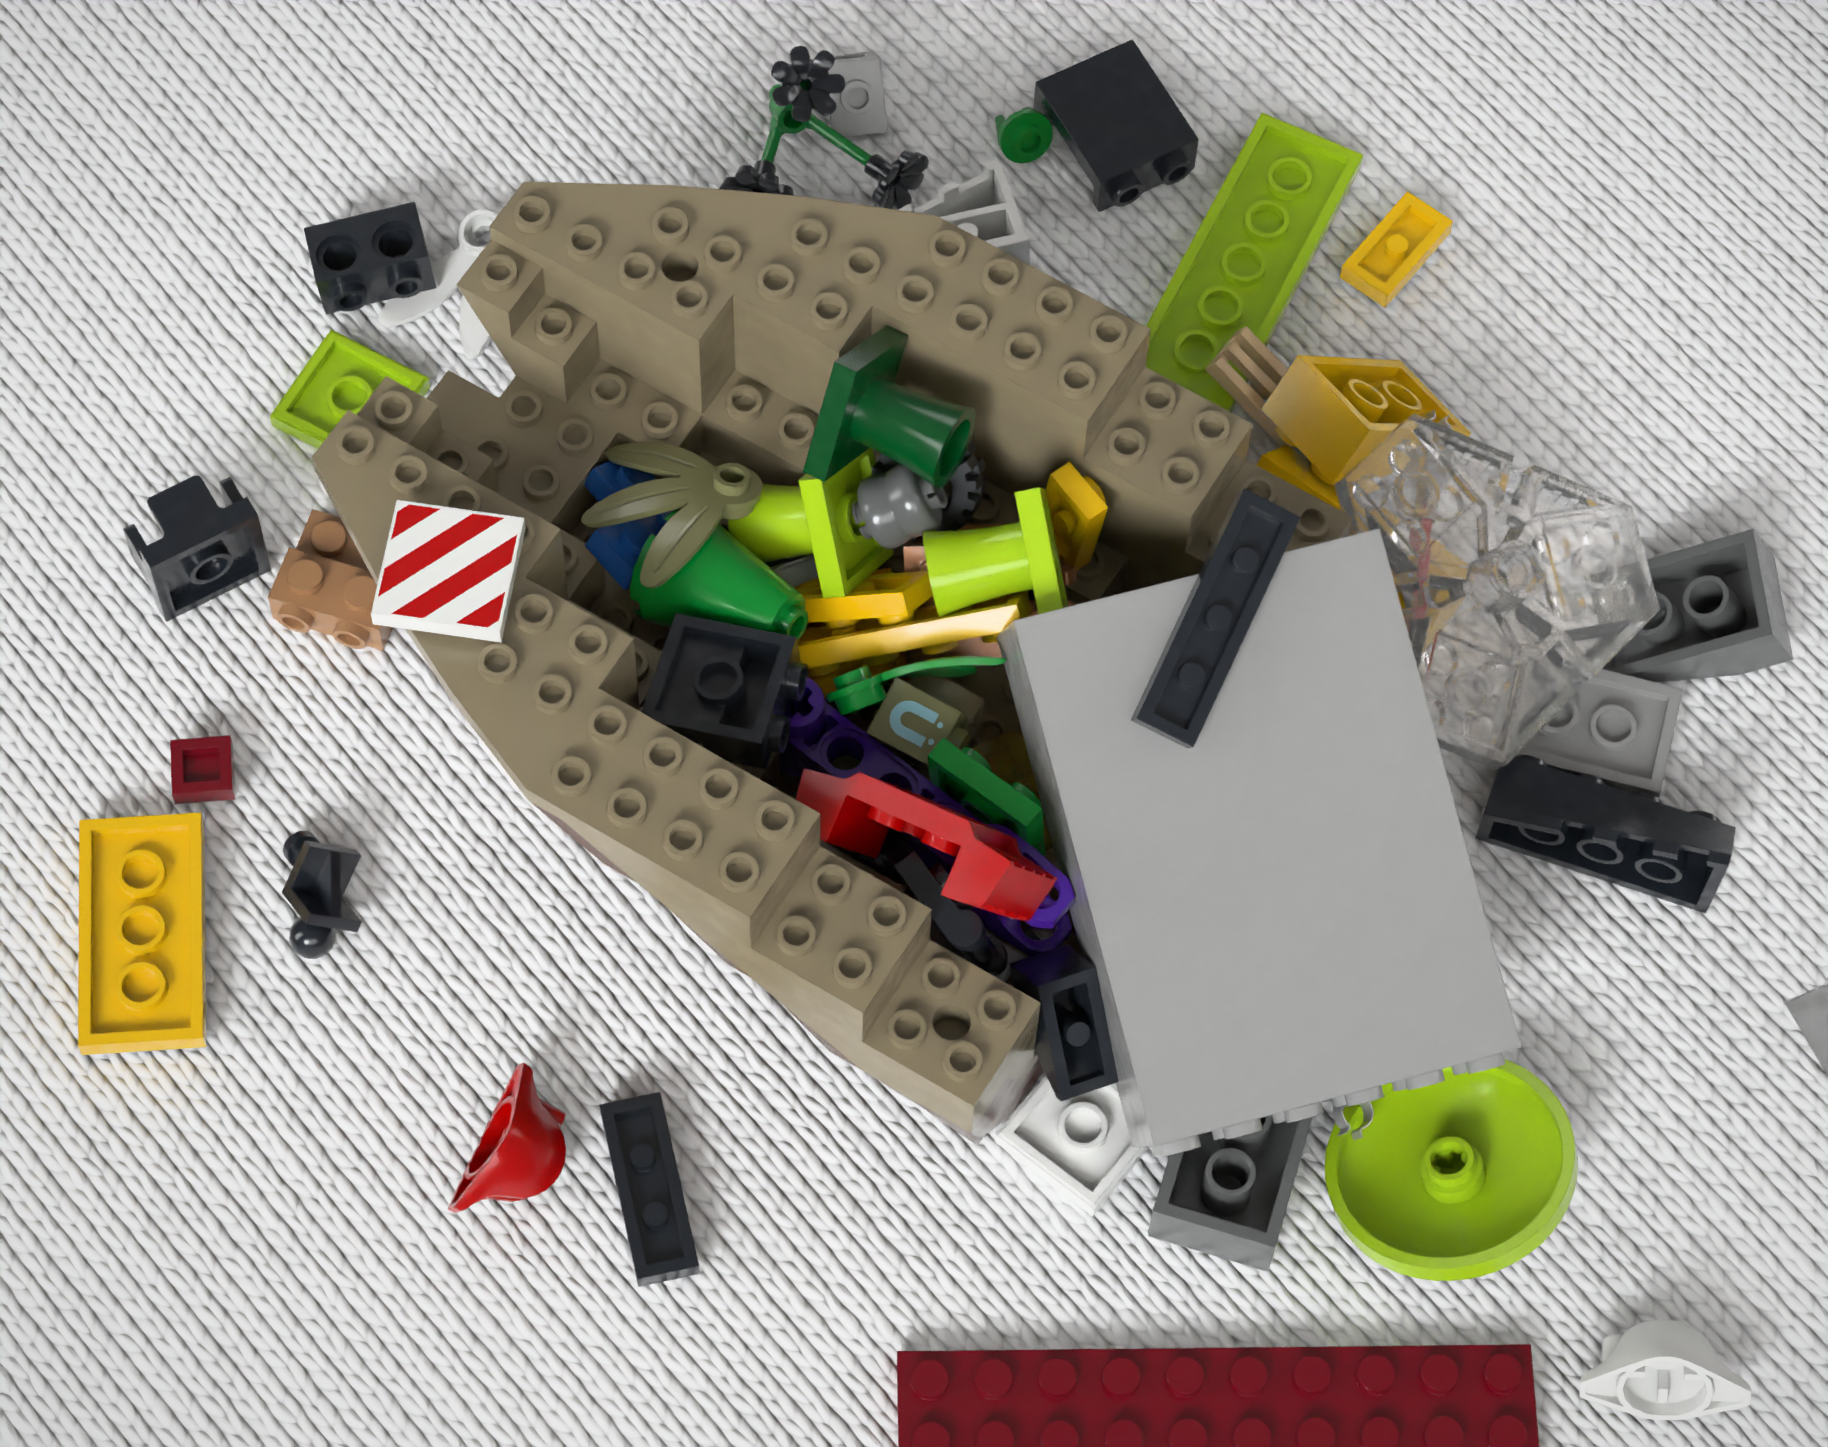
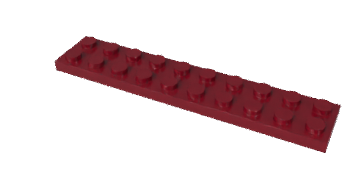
M1531 1344L897 1351L898 1447H1539Z

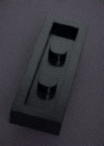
M656 1092L600 1104V1115L638 1287L700 1274L699 1262L661 1093Z

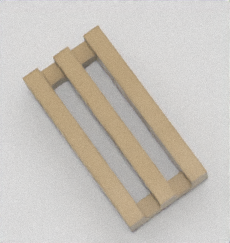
M1245 326L1234 333L1205 370L1280 447L1285 445L1291 447V445L1287 444L1277 435L1275 431L1276 425L1261 410L1266 403L1264 400L1270 397L1288 369ZM1229 360L1252 382L1250 385L1227 363Z

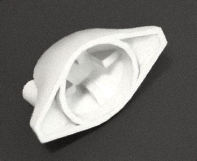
M1663 1319L1639 1323L1622 1336L1611 1335L1606 1337L1602 1342V1363L1581 1376L1579 1397L1639 1417L1680 1420L1750 1406L1751 1388L1748 1382L1728 1369L1718 1359L1709 1340L1701 1332L1687 1324Z

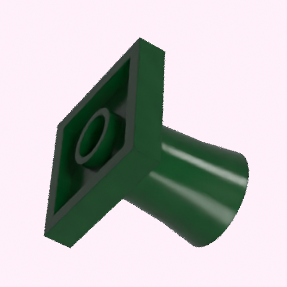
M886 325L834 361L803 472L825 482L869 448H872L907 467L935 488H942L954 475L967 451L975 427L976 411L972 407L939 400L896 384L895 379L908 334Z

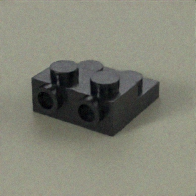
M676 613L641 712L689 740L702 744L703 748L728 762L766 769L771 752L783 754L786 749L790 735L791 720L790 717L784 716L789 699L797 701L802 699L808 679V665L801 663L797 637Z

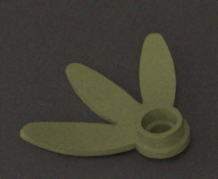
M658 442L620 444L609 448L605 452L611 462L667 478L638 483L613 493L588 509L582 515L581 521L588 527L597 528L681 508L661 528L643 562L640 573L641 584L645 587L657 588L668 581L692 559L713 533L721 518L740 519L748 516L762 496L763 485L760 477L743 465L725 463L714 467L699 455L671 444Z

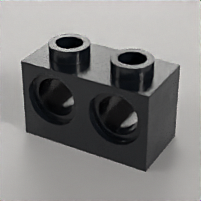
M415 202L304 228L315 282L325 314L339 311H355L364 305L393 298H409L420 292L436 288Z

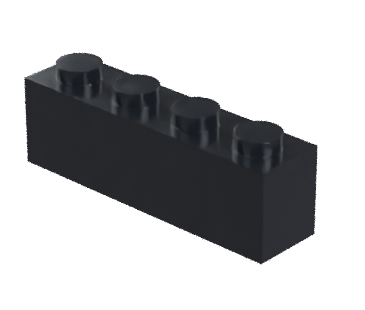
M1503 752L1475 839L1706 914L1729 866L1736 827L1722 823L1718 817L1708 812H1687L1665 805L1658 797L1649 793H1628L1607 786L1601 779L1590 774L1577 773L1573 775L1548 767L1543 760L1531 755L1514 756Z

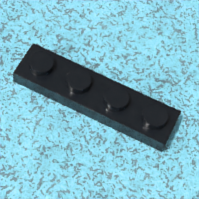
M1245 488L1237 492L1131 721L1183 747H1194L1301 517Z

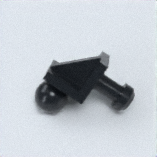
M298 831L292 834L283 846V854L293 868L282 890V894L300 916L291 926L289 940L293 950L301 957L317 959L323 957L332 949L335 942L334 929L358 932L362 921L344 900L343 894L361 855L356 849L320 843L314 834L309 831Z

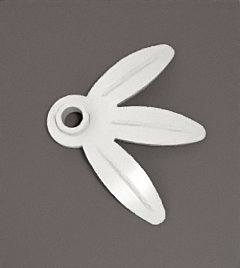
M480 209L466 215L461 221L458 230L457 242L459 248L431 263L436 288L420 292L409 298L389 299L379 313L378 321L380 325L389 328L411 322L428 314L446 301L458 289L456 284L486 247V245L479 246V240L482 235L490 232L489 226L498 216L499 212ZM462 295L459 320L464 355L468 359H475L482 355L492 338L464 295Z

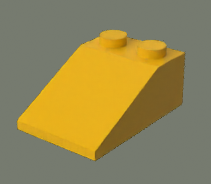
M1297 355L1261 409L1276 425L1275 431L1277 435L1287 444L1298 448L1312 463L1311 470L1322 481L1333 486H1339L1340 484L1368 485L1418 463L1423 451L1417 445L1415 438L1416 430L1419 425L1427 421L1425 414L1432 410H1435L1436 418L1427 423L1425 428L1426 438L1433 448L1429 457L1434 456L1444 447V437L1439 428H1437V424L1446 416L1450 415L1447 422L1454 432V442L1450 448L1465 442L1471 434L1400 360Z

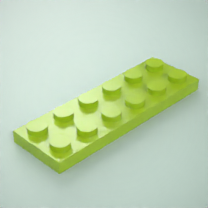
M1261 113L1146 327L1151 329L1146 367L1232 413L1237 402L1205 370L1206 367L1234 333L1245 326L1267 347L1361 168L1363 154ZM1229 360L1227 363L1248 383L1249 379Z

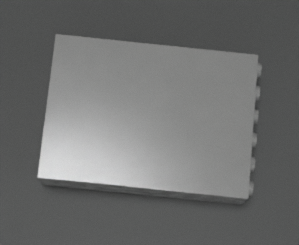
M1380 528L1284 552L1199 737L1192 748L1183 747L1131 721V718L1199 574L1014 620L997 636L1002 657L1008 658L1004 666L1059 870L1070 881L1075 895V902L1069 910L1081 955L1092 963L1097 970L1119 1080L1116 1086L1133 1148L1151 1147L1153 1156L1163 1154L1168 1156L1201 1147L1199 1134L1210 1131L1214 1140L1222 1138L1226 1140L1261 1131L1263 1129L1260 1118L1272 1115L1274 1124L1285 1121L1290 1123L1324 1113L1321 1101L1332 1099L1335 1108L1344 1105L1348 1107L1385 1097L1382 1089L1384 1084L1392 1083L1394 1091L1412 1090L1445 1081L1442 1069L1447 1067L1452 1068L1453 1075H1458L1466 1072L1471 1074L1505 1065L1503 1052L1521 1048Z

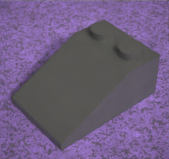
M1754 529L1586 577L1601 669L1653 682L1737 676L1793 660L1775 557Z

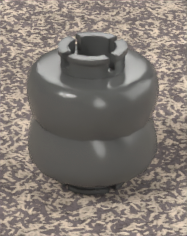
M899 463L887 471V473L874 474L861 480L857 489L858 501L852 504V513L856 525L865 521L866 524L859 527V530L866 539L873 537L879 545L887 549H893L903 545L912 537L923 536V531H936L942 522L941 508H945L948 505L944 486L939 489L934 488L930 483Z

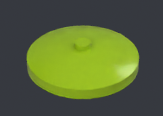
M1504 1059L1505 1065L1471 1074L1466 1072L1453 1075L1451 1067L1444 1068L1442 1070L1445 1081L1412 1090L1394 1091L1392 1083L1384 1084L1382 1089L1385 1097L1370 1101L1373 1106V1119L1368 1127L1361 1130L1363 1138L1353 1140L1351 1133L1361 1126L1363 1110L1360 1104L1348 1107L1346 1105L1343 1109V1115L1350 1124V1129L1347 1133L1339 1136L1337 1135L1340 1132V1128L1336 1123L1332 1129L1325 1155V1181L1336 1218L1349 1239L1365 1255L1387 1269L1402 1275L1433 1281H1456L1484 1276L1516 1263L1540 1246L1555 1230L1565 1215L1575 1191L1578 1174L1577 1148L1571 1123L1559 1099L1542 1080L1527 1069Z

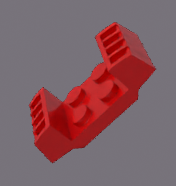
M803 769L796 800L820 813V840L877 859L890 828L921 839V842L956 857L941 892V895L1008 918L1030 921L1057 880V877L1021 854L1016 838L912 791L861 772L842 779L813 770Z

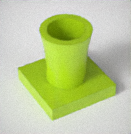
M869 448L825 482L805 474L798 480L799 486L762 483V496L755 504L754 510L746 517L728 519L729 533L764 563L783 558L814 554L822 597H846L894 555L893 549L884 548L873 537L866 539L859 530V527L866 524L865 521L856 525L852 513V504L858 501V485L862 479L871 476L872 468L875 465L873 449Z
M1038 487L1014 492L1020 522L959 531H923L928 575L939 617L972 604L1027 590H1034L1038 614L1068 607L1046 489Z

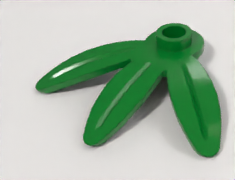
M993 656L942 657L903 665L875 676L871 675L870 669L866 665L833 678L837 690L826 694L828 702L835 701L840 716L861 708L874 711L878 710L883 700L887 698L886 695L890 689L888 680L923 676L963 677L977 671V667L973 665H999L1006 663L1008 658Z

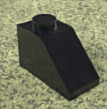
M1067 944L1009 963L1014 988L1041 1003L1035 1052L1056 1098L1062 1102L1119 1082L1096 967Z

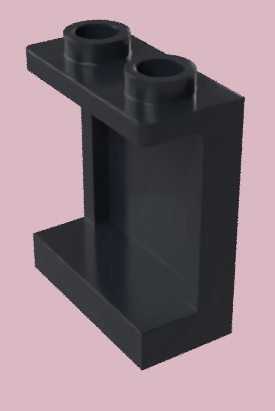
M1133 39L1035 82L1033 109L1041 112L1048 119L1051 126L1054 125L1086 173L1094 187L1092 202L1098 212L1113 206L1123 207L1138 199L1142 193L1161 184H1175L1184 179L1194 169L1199 139Z

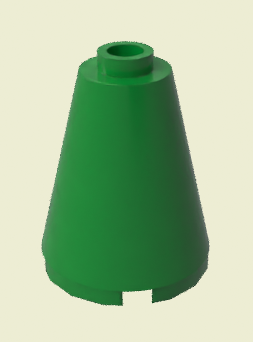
M681 508L672 511L664 520L668 521ZM719 523L692 559L668 581L657 588L645 587L640 582L643 562L656 536L651 534L645 542L634 566L629 588L630 599L638 602L640 606L639 610H634L637 617L652 624L671 628L675 614L678 613L797 637V641L804 633L808 623V613L805 611L804 597Z

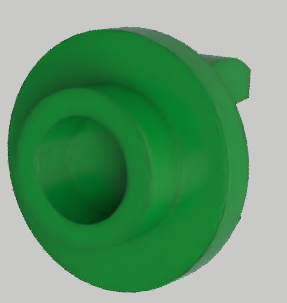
M1026 107L1011 114L1006 120L1002 115L995 117L999 148L1010 161L1029 163L1040 158L1048 150L1052 141L1053 130L1050 122L1041 112L1031 107Z

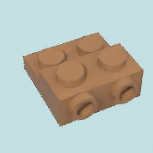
M312 509L296 549L288 548L268 595L273 619H276L281 625L295 632L307 633L313 630L333 636L339 643L354 649H363L365 646L384 651L393 627L375 625L372 622L371 611L377 584L341 518Z

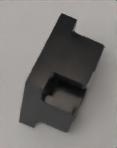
M198 475L192 476L149 497L147 500L149 510L164 534L163 538L149 545H146L135 524L123 528L130 554L149 585L155 604L166 622L271 571L258 514L248 497H242L231 477L219 482L225 508L217 505L204 481Z

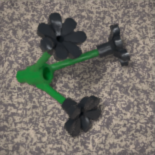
M796 46L790 51L791 65L784 61H777L771 70V76L781 84L774 85L769 91V109L773 117L771 118L769 135L761 160L757 161L754 167L751 165L740 166L735 177H726L719 189L794 195L792 187L779 184V177L775 175L776 167L773 162L782 135L785 133L796 134L808 128L864 165L865 173L878 181V186L872 195V200L875 202L874 207L893 209L894 206L898 210L911 204L912 197L908 190H916L921 185L924 178L922 172L925 171L929 164L928 157L918 152L914 153L906 150L900 154L895 162L890 163L879 154L871 156L811 113L812 109L823 116L831 115L837 106L836 102L829 95L843 92L845 79L840 74H829L828 71L835 63V58L830 52L822 50L812 60L806 47Z

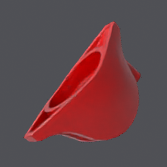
M526 1063L517 1065L467 1164L447 1210L458 1213L466 1210L474 1203L486 1199L508 1202L525 1200L546 1191L561 1174L565 1163L566 1145L560 1127L566 1113L538 1097L533 1070Z

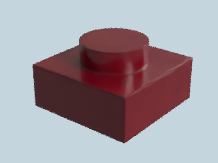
M231 735L170 740L172 796L175 804L235 800L234 749Z

